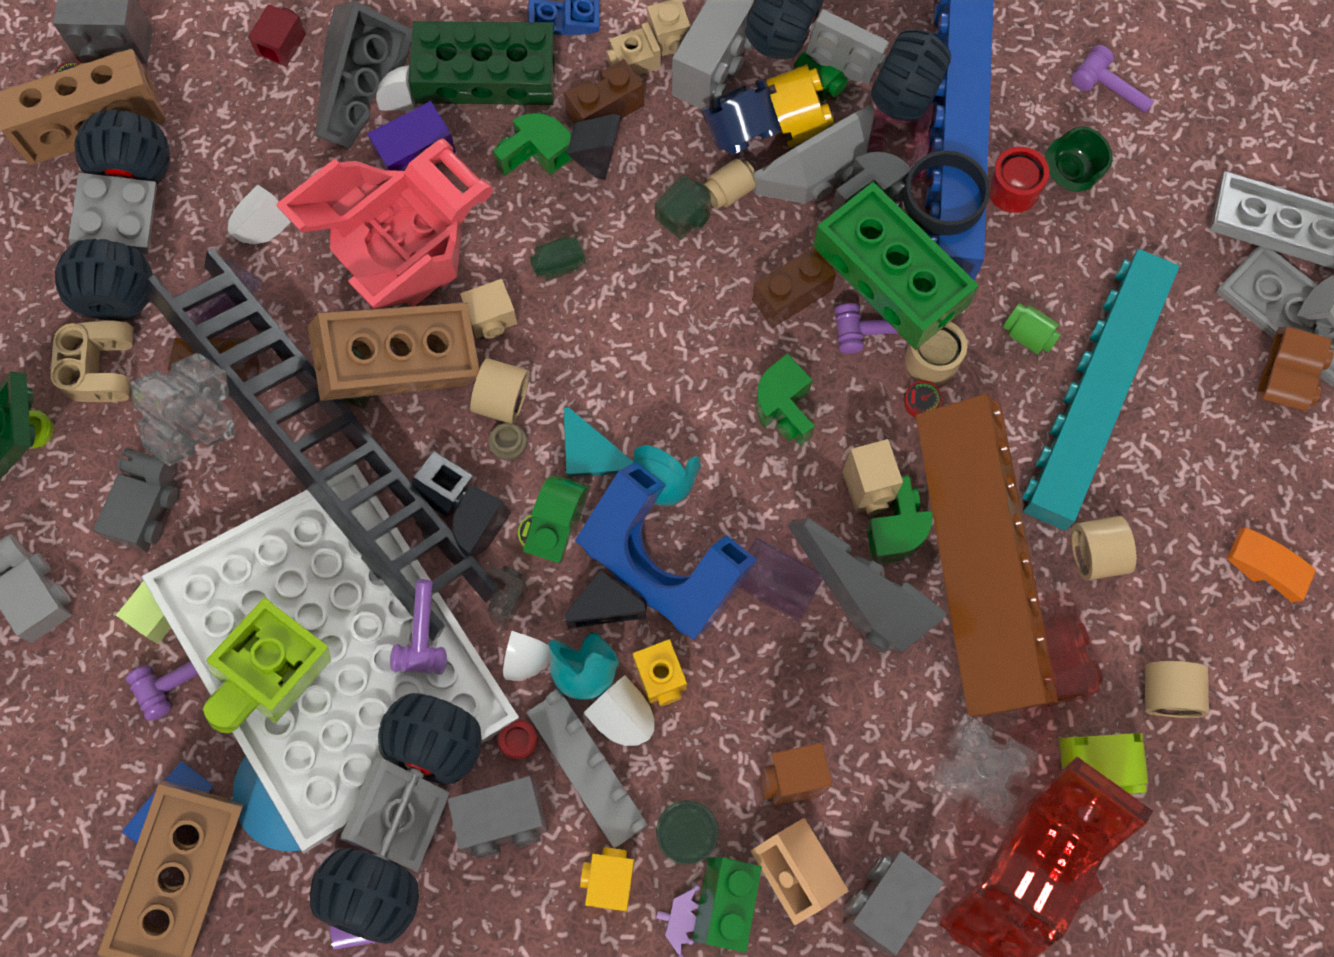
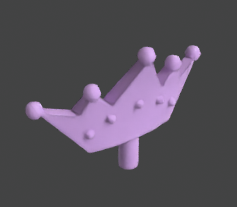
M698 884L694 886V889L673 900L671 914L662 911L657 912V919L669 921L665 936L678 953V957H684L682 955V944L688 943L692 945L694 943L692 938L689 939L686 933L693 932L696 916L692 911L698 909L699 904L695 903L692 899L696 891L700 889Z

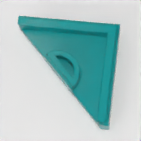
M564 408L567 477L614 475L633 463L630 458L573 410Z

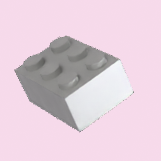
M756 0L706 1L672 58V96L701 109L705 106L712 108L714 105L713 101L727 93L728 84L726 83L730 76L736 77L739 74L744 62L743 53L746 49L751 51L754 48L746 37L745 28Z

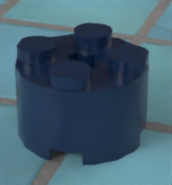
M765 78L755 82L758 88L747 90L744 85L715 99L713 102L716 108L712 110L708 106L701 108L700 111L718 150H725V152H729L732 155L749 147L748 140L756 136H761L762 139H765L782 130L770 97L772 93Z

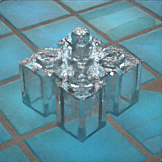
M199 352L171 364L172 369L168 375H164L156 370L129 382L135 409L144 415L143 419L138 421L142 445L168 466L196 454L195 445L201 442L210 447L235 435L232 409L221 402L229 397L226 372Z
M964 713L956 719L943 745L944 749L951 752L949 759L942 757L935 762L922 791L949 806L958 803L960 800L969 805L965 813L967 816L993 830L1005 827L1018 799L1017 796L1009 792L1011 787H1016L1026 782L1039 753L1010 737L1000 743L990 738L994 731L993 728Z

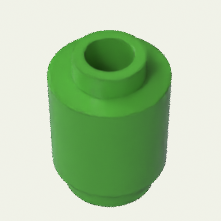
M1020 303L1003 326L1005 330L1010 332L1009 337L1037 355L1042 349L1049 353L1061 336L1056 331L1059 326L1057 322L1031 305L1025 307Z

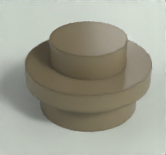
M500 424L492 430L489 436V447L492 453L502 460L518 458L524 452L527 445L524 431L516 424Z

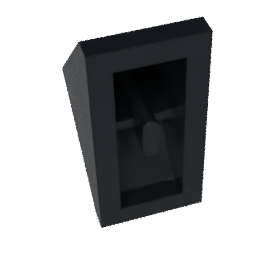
M611 114L574 123L567 155L597 179L606 180L620 115Z
M602 571L598 572L565 614L568 629L646 619L644 603Z

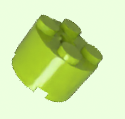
M1143 733L1058 738L1063 787L1068 789L1069 796L1105 795V787H1108V793H1147L1146 784H1149Z

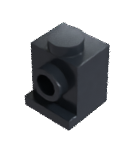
M434 451L413 477L411 484L433 509L448 517L453 509H457L473 475Z

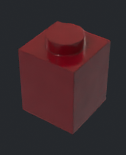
M268 4L248 38L256 55L287 67L306 33L300 17L294 11L288 8L280 9Z

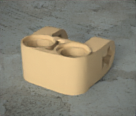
M92 321L76 324L70 323L59 328L53 340L51 381L73 401L121 402L128 400L130 379L127 376L116 373H98L100 351L128 350L132 348L133 326L120 321ZM82 342L79 348L73 350L76 344ZM80 376L79 380L75 384L70 385L71 381L74 378Z

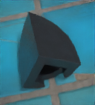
M471 484L459 502L453 516V533L458 544L474 556L482 553L491 545L511 512L503 501Z

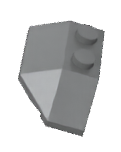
M869 105L851 114L777 158L770 165L753 173L756 187L752 191L755 195L803 204L814 198L816 201L826 198L833 191L835 185L842 181L846 183L851 179L855 158L867 153L875 113L874 107Z

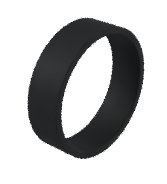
M936 151L919 159L911 168L903 191V202L909 217L922 229L937 235H956L969 230L979 221L989 200L990 184L983 168L971 157L956 151ZM933 166L958 168L967 173L977 184L981 194V207L973 215L958 221H943L933 218L922 211L916 204L911 192V181L921 171Z

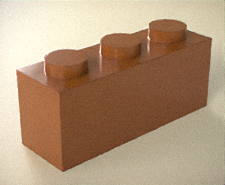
M823 743L772 753L764 766V770L759 775L763 799L771 798L772 806L777 807L821 797L831 788L833 784Z

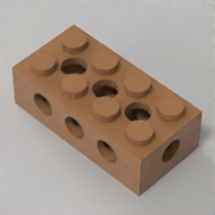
M133 49L115 52L110 56L89 63H82L74 68L45 75L40 79L18 86H11L0 91V130L29 166L75 151V138L81 125L85 122L83 120H87L97 112L116 109L122 112L129 111L136 115L140 114L156 124L164 122L166 119L156 88Z
M467 303L318 313L308 325L320 401L461 387L473 382L479 372ZM427 344H430L435 352L431 351ZM390 346L394 347L398 351L399 356L395 355L392 352ZM352 349L357 350L362 355L363 360L357 358L353 354Z
M164 780L158 784L97 955L104 957H191L240 816L243 802ZM181 825H192L199 832V840L193 844H183L176 836V829ZM167 867H177L183 872L185 880L179 885H169L162 878V870ZM155 909L163 910L168 914L170 922L163 927H155L149 923L147 913Z

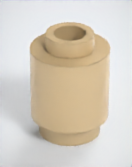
M735 158L707 177V182L702 185L703 193L714 208L729 207L755 189L756 185L753 178L755 170L749 162H742Z

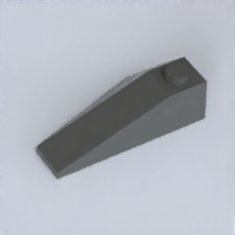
M355 0L334 6L325 39L316 137L343 148L349 149L371 116L368 106L377 93L379 83L391 70L404 66L412 39V29Z
M794 519L789 523V529L854 627L866 636L864 639L865 643L874 650L881 653L886 651L903 652L941 622L947 614L907 582L900 586L883 577L882 570L884 567L872 560L870 562L859 556H851L852 548L849 544L811 519Z

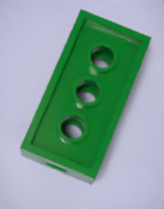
M874 182L817 225L813 247L915 350L968 308L979 287Z

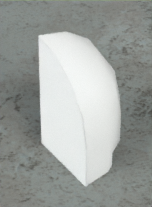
M410 65L398 67L387 73L379 83L376 93V102L379 110H414L415 102L409 85Z
M257 185L234 209L228 221V231L231 236L240 242L256 245L268 242L276 237L291 221L277 208L276 204L279 201L270 192Z
M511 631L503 666L505 680L523 681L536 676L540 671L548 667L551 661L549 645L527 635Z
M625 675L606 690L584 712L601 733L611 741L624 746L640 745L648 741L654 732V716L650 705Z

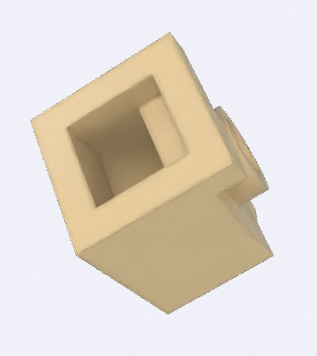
M648 22L641 24V29L609 39L610 50L605 51L609 67L625 59L637 76L661 68V50Z

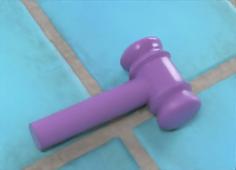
M1103 45L1094 46L1091 52L1087 54L1084 62L1072 74V84L1079 90L1090 91L1094 84L1099 81L1146 113L1154 101L1107 70L1114 59L1112 52Z
M843 303L834 309L837 316L835 318L838 330L837 341L840 343L839 351L841 353L855 354L864 349L863 335L898 334V332L885 319L860 321L861 315L858 314L860 307L855 303Z
M420 579L416 581L411 646L408 644L404 647L400 644L393 646L390 653V667L393 672L400 670L404 673L420 672L431 674L435 672L438 675H442L445 671L447 664L445 648L439 647L434 649L433 646L428 647L433 581Z
M191 661L157 679V676L153 674V668L144 665L129 672L126 676V682L131 685L130 690L133 691L140 705V710L144 711L145 719L153 721L164 717L172 708L170 702L166 701L167 695L164 693L197 676L198 673Z

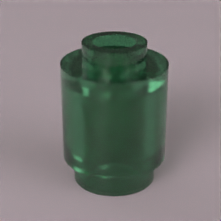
M563 236L533 247L535 255L529 257L535 276H543L546 282L578 271V266L586 264L583 250L576 236L569 239L567 236Z

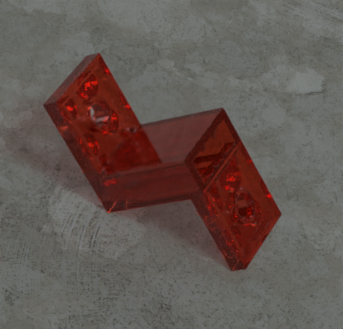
M1076 757L1021 808L980 882L946 912L939 925L949 932L954 941L963 946H968L981 957H1037L1064 937L1105 856L1145 826L1153 810L1082 759Z

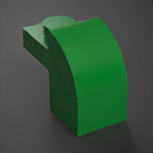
M539 113L525 114L512 120L515 135L501 140L493 150L496 167L504 176L532 156L549 175H552L572 160L567 155L571 139L570 132L555 118Z
M788 353L767 369L761 377L756 397V413L764 428L776 419L778 421L776 426L781 435L788 441L794 439L801 446L812 437L815 426L795 403L810 392L813 380Z
M557 475L549 476L535 502L531 514L533 520L523 552L560 564L563 561L573 526L579 523L590 486Z
M909 476L901 477L903 484L892 503L894 516L870 519L866 527L871 558L878 564L897 562L912 556L921 547L931 530L932 511L916 513V510H920V497L918 489L911 487Z

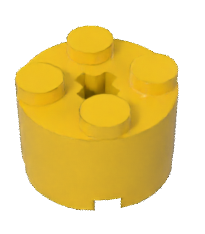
M806 64L766 80L769 87L775 85L777 91L770 94L783 134L791 132L793 140L787 142L789 148L804 143L835 124L829 104H821L818 91L823 90V85L816 68L809 70Z

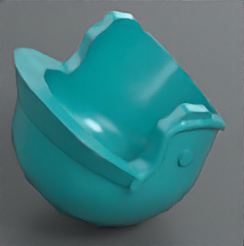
M639 446L634 450L633 463L637 461L666 485L654 505H675L683 501L690 494L701 467L699 457L692 456L687 461L684 469L673 456L654 446Z
M591 632L588 636L584 637L579 650H575L557 640L549 641L551 677L563 694L577 700H590L601 696L612 686L616 669L620 662L614 650L601 638L599 633Z

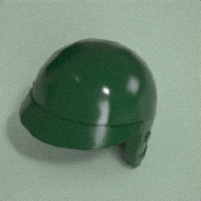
M1080 126L1055 139L1047 149L1045 160L1048 163L1051 178L1058 185L1072 192H1082L1092 189L1105 176V173L1112 165L1113 156L1108 141L1100 132L1090 127Z

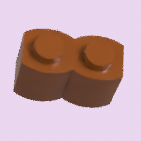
M1288 326L1278 327L1269 350L1267 363L1260 377L1256 399L1308 412L1310 406L1316 405L1321 395L1322 386L1318 384L1319 376L1322 370L1328 369L1334 356V349L1330 348L1332 339Z

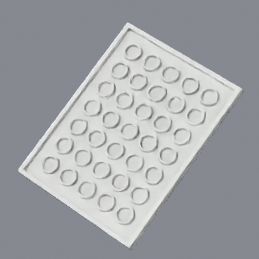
M356 464L327 481V484L342 502L369 486ZM308 490L142 576L210 695L223 682L212 675L206 659L264 597L329 647L331 662L276 724L255 709L242 725L232 732L303 854L345 828L374 759L383 758L378 744L381 719L389 707L400 697L410 693H421L446 700L463 708L478 721L481 728V744L519 719L517 713L439 592L432 595L431 609L444 623L445 628L434 641L428 636V647L433 646L434 649L439 647L445 648L447 653L445 671L442 675H438L435 672L431 674L420 672L404 673L402 670L398 672L391 670L390 653L395 644H400L402 647L407 644L411 646L413 617L381 579L378 580L361 559L362 555ZM377 496L372 497L351 511L366 531L390 517ZM397 527L376 540V543L391 561L410 550ZM418 560L400 570L415 590L417 580H430Z

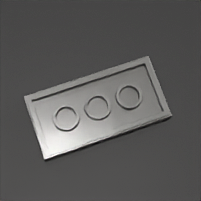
M1224 171L1219 182L1209 231L1334 269V204Z
M1258 246L1215 292L1272 339L1278 327L1288 326L1331 338L1330 348L1334 349V337L1329 336L1330 329L1322 328L1315 323L1309 328L1296 317L1305 299L1318 285L1274 250ZM1334 356L1328 369L1322 370L1319 376L1332 387L1334 386Z

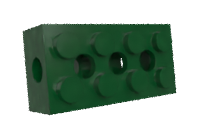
M413 21L409 85L415 104H426L431 101L432 104L554 105L556 59L554 24L545 22Z

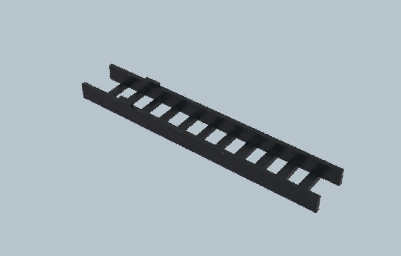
M214 248L207 250L204 268L213 279L175 297L170 295L155 275L147 279V297L362 555L361 559L378 580L381 579L412 617H414L416 590L400 570L436 546L441 549L454 567L433 580L432 595L462 575L486 603L494 597L499 587L474 557L458 544L453 532L341 399L320 401L315 368ZM224 293L236 305L197 326L185 313ZM248 320L260 333L221 354L209 342L210 339ZM271 348L283 361L246 382H243L232 369ZM296 376L308 392L268 413L256 397ZM318 403L332 421L293 443L278 424ZM341 430L356 450L317 472L302 452ZM365 459L379 475L380 479L342 502L327 484V481ZM389 488L405 508L366 531L351 511ZM411 517H414L416 520L415 524L423 532L422 536L425 540L391 561L376 543V540ZM431 609L429 638L434 641L440 636L445 625Z

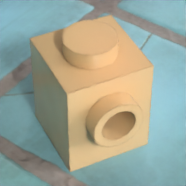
M669 0L647 6V22L660 47L661 56L676 53L691 28L682 1Z
M502 279L460 293L462 302L468 304L471 326L476 339L482 336L487 339L495 338L501 335L505 328L517 324L515 311Z

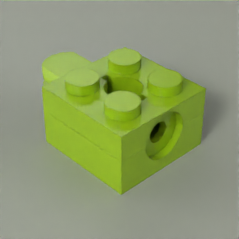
M264 597L206 659L212 675L223 682L204 704L203 710L208 723L214 730L220 733H232L257 709L276 724L331 662L329 647Z

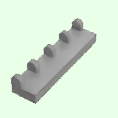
M559 689L551 692L546 696V700L526 712L613 848L616 849L648 827L647 822Z

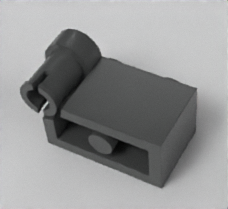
M125 448L121 455L128 457V460L119 458L118 470L128 472L132 477L124 474L117 475L93 531L105 540L148 553L151 544L155 545L162 536L163 523L161 521L166 510L173 508L178 498V483L172 478L175 461L163 455L155 454L150 456L130 448Z

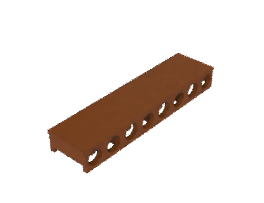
M983 394L916 414L968 717H989L993 714L1042 705L1059 704L1002 406L989 397V394Z

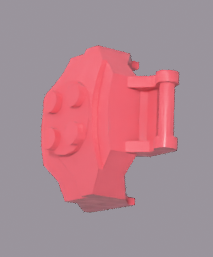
M439 139L409 162L405 171L382 170L358 161L339 163L336 159H333L280 200L276 206L301 233L330 229V251L353 275L348 280L349 284L373 309H381L403 303L413 307L439 286L444 288L457 277L462 237L460 225L472 207L490 198L494 188L485 179L480 180L453 153V147L445 139ZM443 162L468 190L462 194L435 164Z

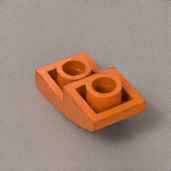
M1246 527L1240 528L1227 557V560L1253 582L1266 580L1291 603L1304 601L1316 572L1314 567L1288 548Z

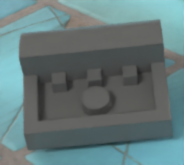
M870 152L855 158L851 179L836 189L831 214L872 182L902 209L903 191L911 168L901 158L885 152Z

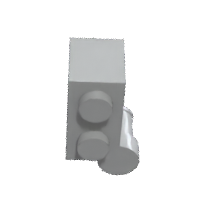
M9 534L0 540V610L15 634L33 643L73 616L66 606L71 602V599L60 584L55 583L53 585L47 574L52 570L43 556L38 552L33 555L26 551L19 540L12 534Z

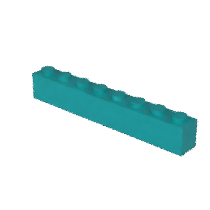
M1137 249L1130 261L1123 259L1114 278L1120 281L1117 291L1111 289L1102 306L1103 310L1108 311L1104 321L1097 320L1089 336V340L1095 342L1091 352L1085 350L1077 364L1076 371L1081 372L1078 383L1072 381L1063 397L1062 402L1068 404L1064 415L1057 414L1050 428L1049 434L1055 436L1051 447L1044 445L1035 466L1041 468L1037 480L1030 478L1021 499L1027 501L1023 510L1024 513L1064 531L1075 522L1178 272L1179 265L1141 249Z

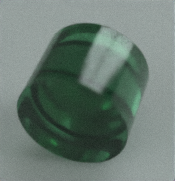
M682 800L671 804L661 814L656 827V837L660 851L669 861L680 866H694L705 861L715 849L719 836L718 823L713 813L705 805L692 800Z

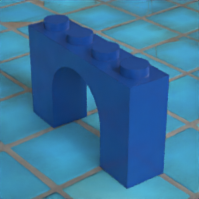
M636 461L618 471L576 537L575 542L585 549L588 556L598 560L614 573L615 578L619 582L628 585L639 594L649 607L658 610L670 620L679 632L695 640L713 623L757 559L726 535L709 548L691 575H673L659 568L650 559L645 550L642 540V527L648 512L666 485Z

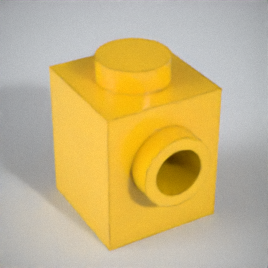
M670 639L632 653L634 664L649 703L658 701L660 706H665L682 698L680 692L687 690V682Z
M603 847L602 855L592 854L591 863H583L580 888H587L585 906L628 912L635 861L634 859L626 858V850Z

